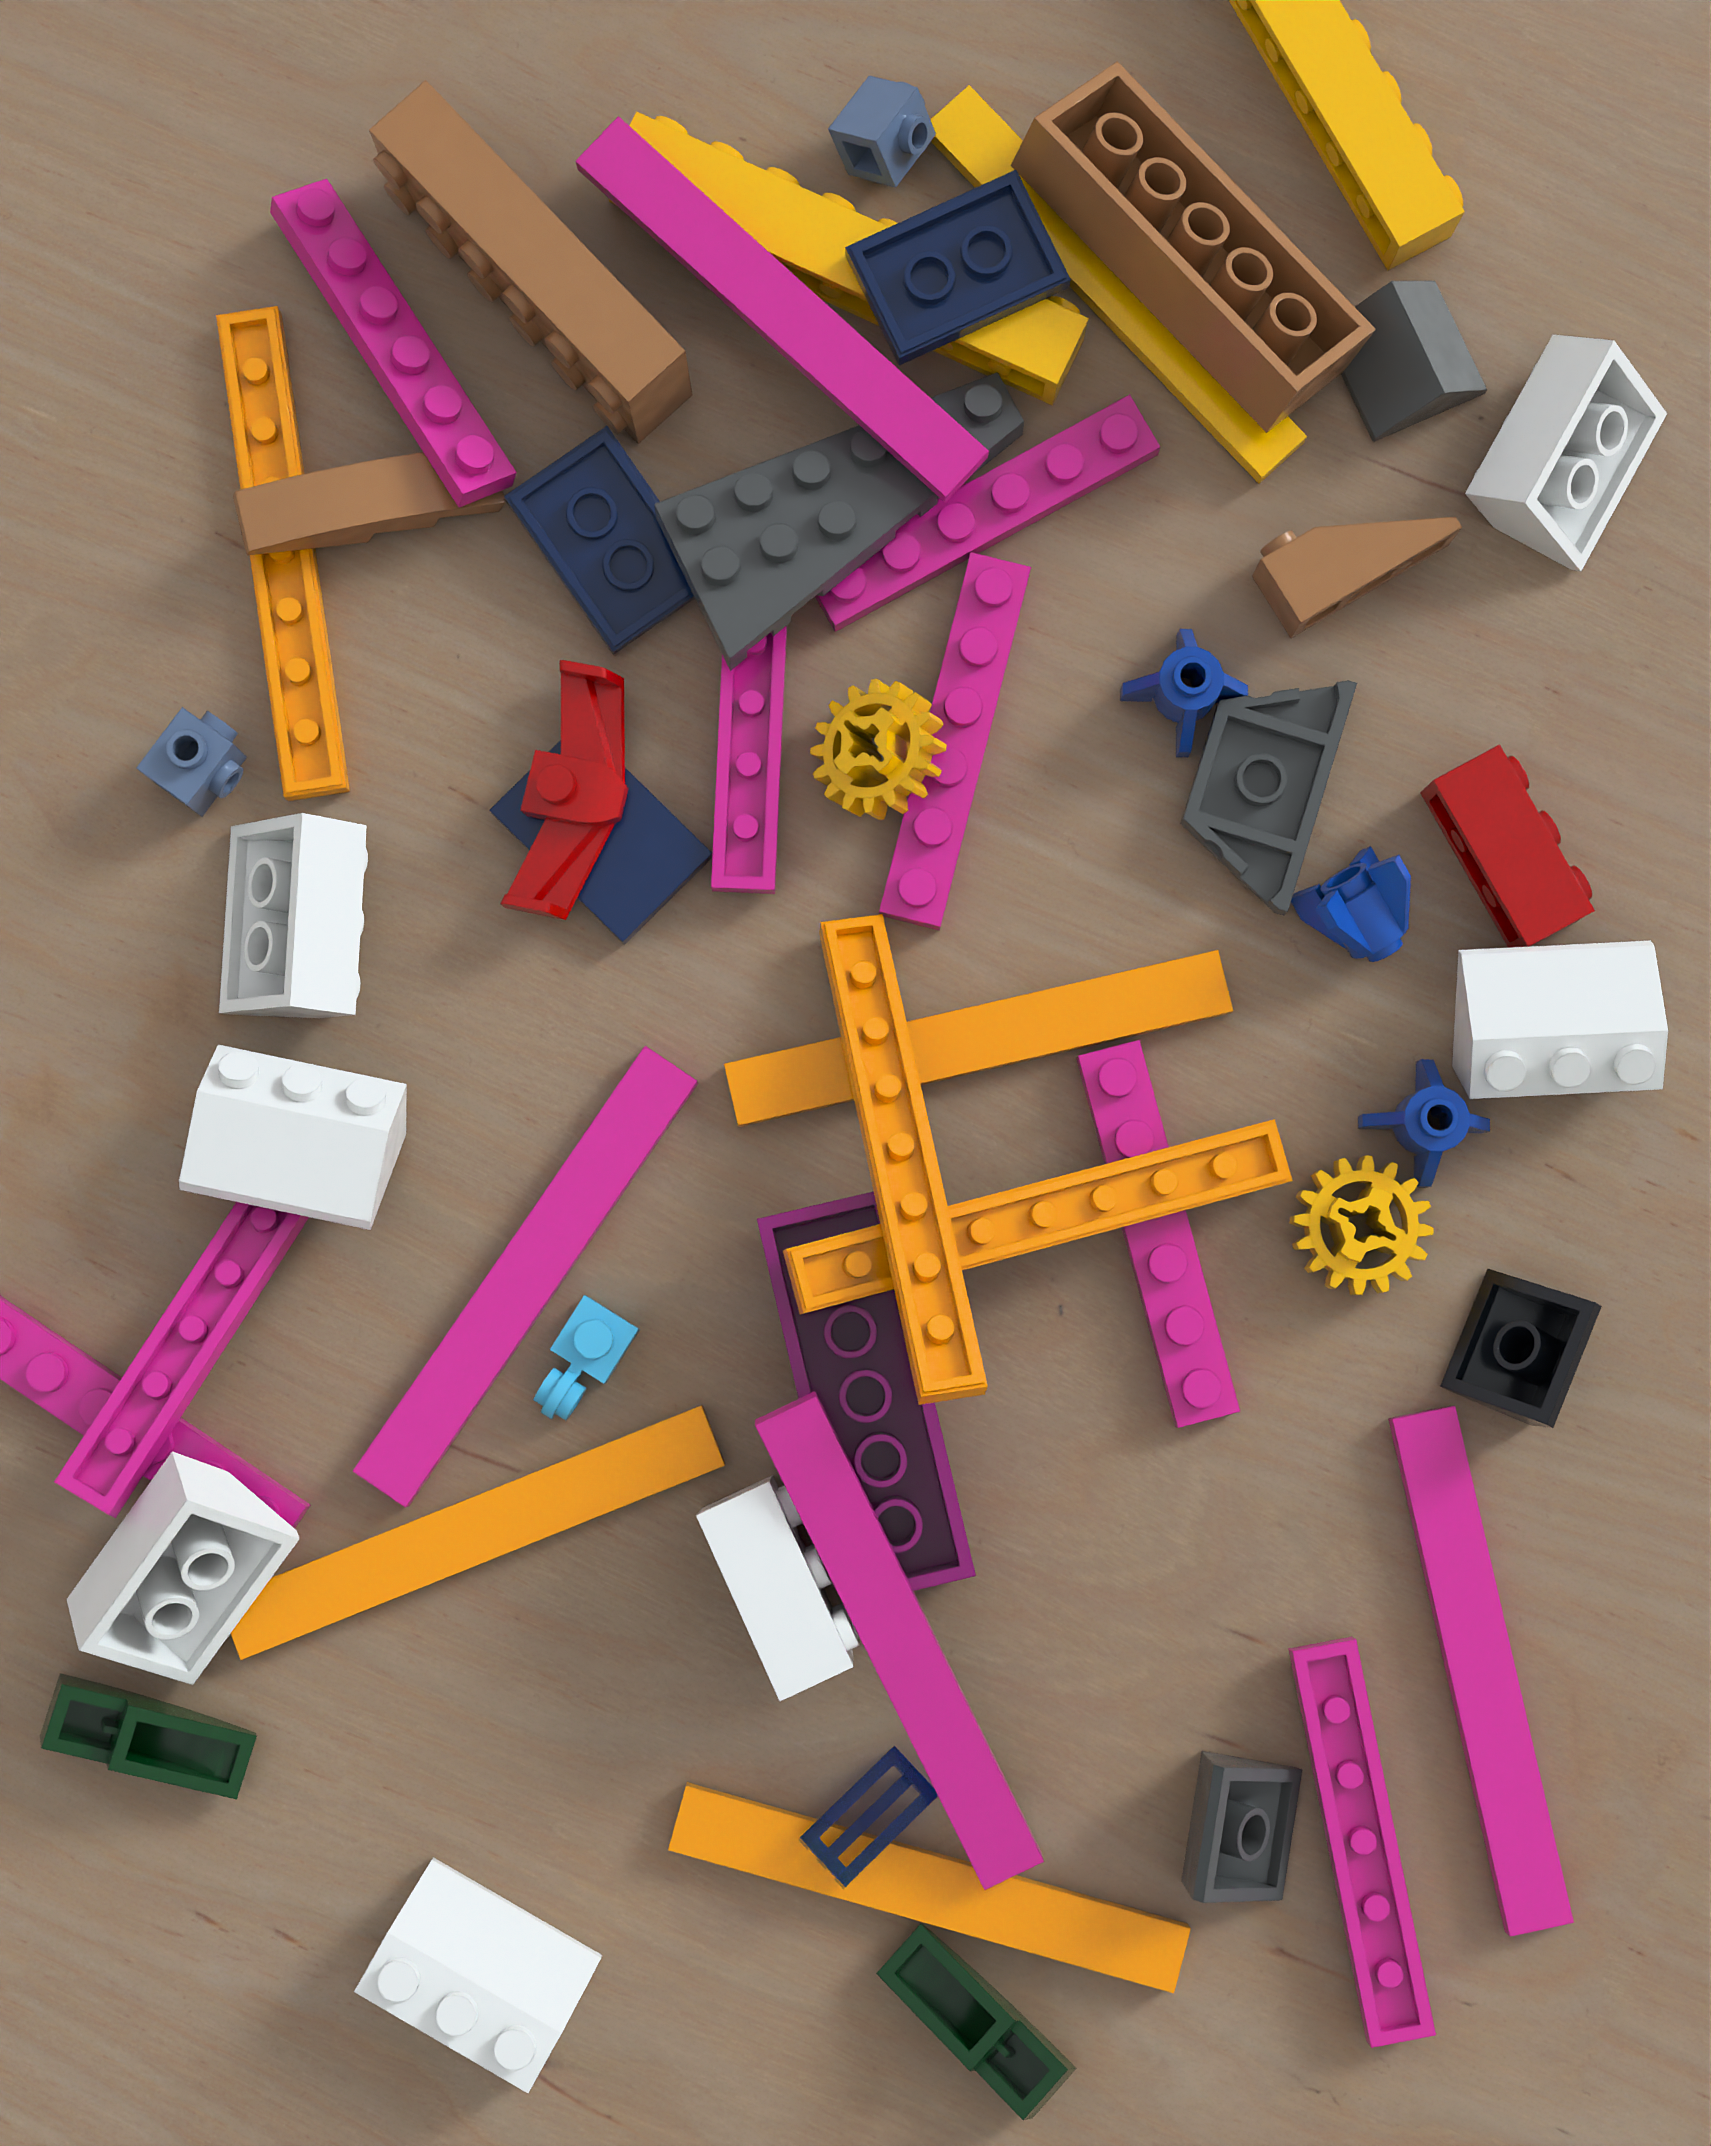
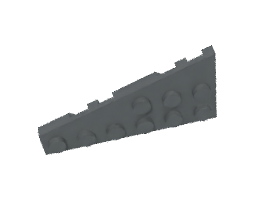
M998 372L931 397L935 403L989 450L988 458L973 474L1023 435L1024 420ZM858 425L655 503L654 506L656 519L731 671L747 658V651L766 635L771 633L774 636L791 622L792 614L816 595L824 596L895 538L896 530L916 514L921 517L938 504V496Z

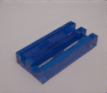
M894 1746L799 1838V1841L817 1857V1861L835 1877V1881L844 1890L938 1795L934 1787ZM894 1766L902 1776L831 1846L827 1847L820 1837ZM913 1786L920 1795L845 1867L838 1857L907 1789Z

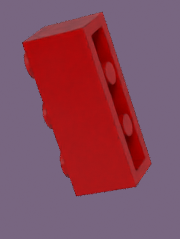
M1499 744L1434 779L1420 793L1507 947H1530L1594 912L1595 910L1589 901L1592 898V890L1582 871L1574 865L1570 867L1559 849L1558 844L1561 843V837L1553 819L1543 810L1538 812L1527 793L1529 780L1524 768L1514 756L1507 757Z

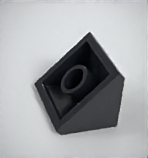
M1487 1269L1440 1387L1528 1425L1554 1428L1602 1306L1590 1300Z

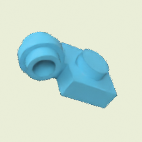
M584 1295L550 1348L551 1351L570 1362L571 1365L565 1373L553 1368L541 1384L533 1399L543 1406L541 1413L550 1419L557 1415L567 1421L587 1389L577 1382L582 1373L586 1372L603 1384H606L640 1329L592 1298Z

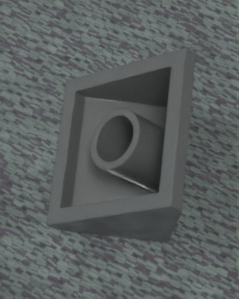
M1390 281L1355 306L1376 330L1341 376L1373 442L1486 393L1487 388L1435 281Z
M1207 1751L1201 1752L1181 1879L1193 1900L1202 1903L1280 1901L1283 1899L1302 1769Z

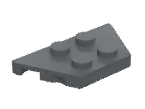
M1349 680L1336 682L1334 686L1299 691V688L1273 692L1270 696L1258 698L1243 696L1220 700L1216 706L1180 824L1276 914L1284 916L1288 912L1355 693L1356 682Z

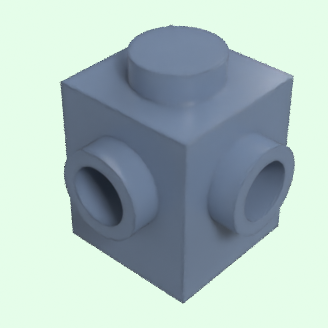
M873 76L867 77L828 128L848 175L895 188L936 135L925 107V101L918 87H914L906 82H894Z
M182 707L136 769L203 817L217 797L221 799L226 797L237 786L244 771L241 765L247 756L232 743L238 733L209 711H206L203 717L198 719Z

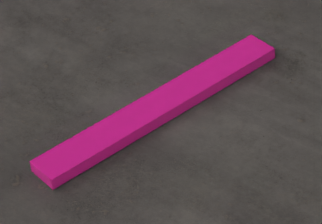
M619 116L575 161L577 170L942 501L946 503L988 458V449Z
M644 1046L353 1470L354 1473L405 1508L410 1506L698 1085L696 1079L647 1046Z
M816 1392L807 1394L755 1419V1427L984 1890L1044 1862L1033 1834Z
M1449 1405L1388 1418L1504 1931L1511 1937L1574 1923L1456 1407Z

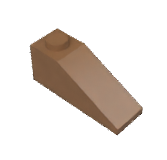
M1456 517L1320 526L1314 527L1298 537L1291 530L1273 539L1261 549L1260 552L1263 558L1260 559L1252 577L1289 637L1293 638L1449 546L1462 526Z

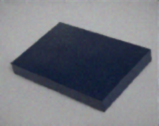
M1017 170L1011 171L845 247L847 261L899 366L1069 288L1071 281Z
M605 426L504 496L508 506L613 655L695 599L656 519L654 504L660 502L608 426Z
M561 740L549 752L561 754ZM626 768L625 784L629 789L622 819L614 825L577 897L624 945L712 859V852ZM530 770L489 810L528 850H530L545 821L543 819L527 817L520 811Z

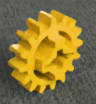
M871 679L868 694L852 685L848 688L850 702L847 705L842 706L833 700L828 705L831 713L835 716L831 724L826 722H817L815 729L825 736L824 744L810 748V754L824 762L823 765L813 772L814 779L827 785L824 795L828 799L842 805L843 809L858 817L867 813L878 820L885 819L888 806L904 814L908 811L906 797L910 793L923 799L928 795L925 786L921 783L925 775L939 777L942 770L931 763L932 755L946 751V744L932 736L943 726V722L940 718L929 712L932 704L916 692L913 693V690L898 681H894L889 687L878 679Z
M1365 1155L1359 1158L1356 1171H1353L1346 1158L1333 1161L1334 1178L1323 1170L1315 1171L1311 1175L1314 1184L1318 1188L1316 1192L1298 1191L1296 1198L1301 1204L1307 1206L1305 1214L1291 1216L1289 1223L1304 1228L1305 1237L1292 1243L1294 1250L1310 1249L1313 1257L1304 1268L1308 1273L1321 1270L1322 1268L1328 1270L1325 1287L1335 1289L1344 1279H1348L1350 1295H1363L1366 1281L1370 1280L1372 1287L1377 1293H1384L1389 1291V1274H1392L1393 1277L1400 1281H1408L1412 1277L1408 1266L1405 1264L1407 1259L1415 1261L1426 1259L1428 1254L1416 1245L1417 1238L1432 1235L1434 1228L1426 1224H1420L1418 1214L1431 1208L1429 1201L1413 1202L1410 1194L1419 1183L1415 1178L1401 1183L1394 1180L1398 1164L1394 1162L1387 1163L1379 1172H1375L1372 1156ZM1346 1184H1367L1365 1189L1361 1190L1357 1200L1348 1202L1340 1197L1335 1198L1332 1196L1336 1190ZM1392 1200L1400 1213L1402 1229L1394 1225L1389 1210ZM1366 1211L1369 1214L1366 1224L1374 1229L1373 1233L1379 1235V1237L1369 1235L1356 1240L1354 1238L1356 1227L1348 1222L1349 1218L1343 1215L1355 1216ZM1320 1221L1329 1226L1334 1241L1331 1251L1327 1249L1322 1239ZM1375 1249L1381 1253L1391 1255L1386 1261L1373 1268H1355L1357 1263L1362 1261L1367 1251Z

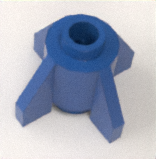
M1179 629L1176 635V651H1173L1164 660L1159 672L1124 682L1120 688V701L1151 702L1153 699L1157 709L1167 719L1178 723L1176 726V757H1189L1192 751L1196 721L1202 719L1210 712L1215 703H1219L1220 700L1248 696V685L1224 673L1219 661L1209 651L1198 647L1192 629ZM1181 678L1190 679L1191 685L1195 688L1186 686Z
M1370 846L1360 850L1349 864V867L1330 877L1322 886L1317 884L1294 893L1291 903L1302 921L1345 948L1352 958L1367 957L1370 962H1376L1392 955L1403 944L1401 937L1409 928L1411 875L1400 855L1379 861Z
M1420 1059L1416 1061L1415 1093L1406 1096L1397 1105L1395 1112L1370 1113L1358 1116V1129H1393L1397 1141L1406 1150L1416 1154L1414 1156V1178L1419 1182L1416 1188L1432 1187L1443 1151L1458 1145L1465 1138L1466 1133L1490 1132V1119L1470 1114L1465 1101L1459 1094L1444 1087L1434 1060ZM1429 1110L1432 1117L1439 1118L1440 1129L1435 1130L1429 1125L1427 1121Z

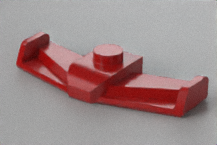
M560 660L561 754L535 750L520 810L527 817L543 819L545 821L508 893L504 895L500 904L507 909L566 920L614 825L622 819L629 788L625 784L624 678L603 667Z

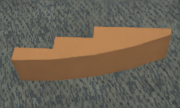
M423 452L364 461L301 474L237 490L233 494L247 555L368 543L374 533L434 527L440 518L499 512L506 503L502 490L459 508Z

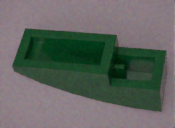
M60 1673L40 1734L41 1749L106 1763L110 1771L237 1799L257 1735L255 1732L174 1704Z
M920 1924L876 1973L969 2071H976L1023 2121L1032 2119L1077 2069L1008 2000L924 1924Z

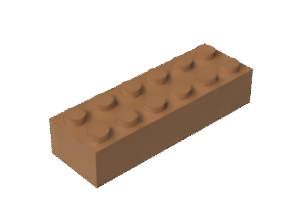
M1118 61L1034 117L1011 167L1017 170L1018 174L1266 433L1342 374L1376 330Z
M426 80L369 129L378 152L373 161L382 175L388 180L384 185V189L394 203L408 216L415 210L429 224L425 231L431 241L447 258L451 259L456 254L459 255L471 268L467 273L470 281L489 302L492 303L498 297L513 312L509 320L518 333L533 347L541 342L555 356L551 364L559 376L575 391L583 386L598 401L593 405V408L610 430L617 435L625 430L639 444L693 395L686 351Z

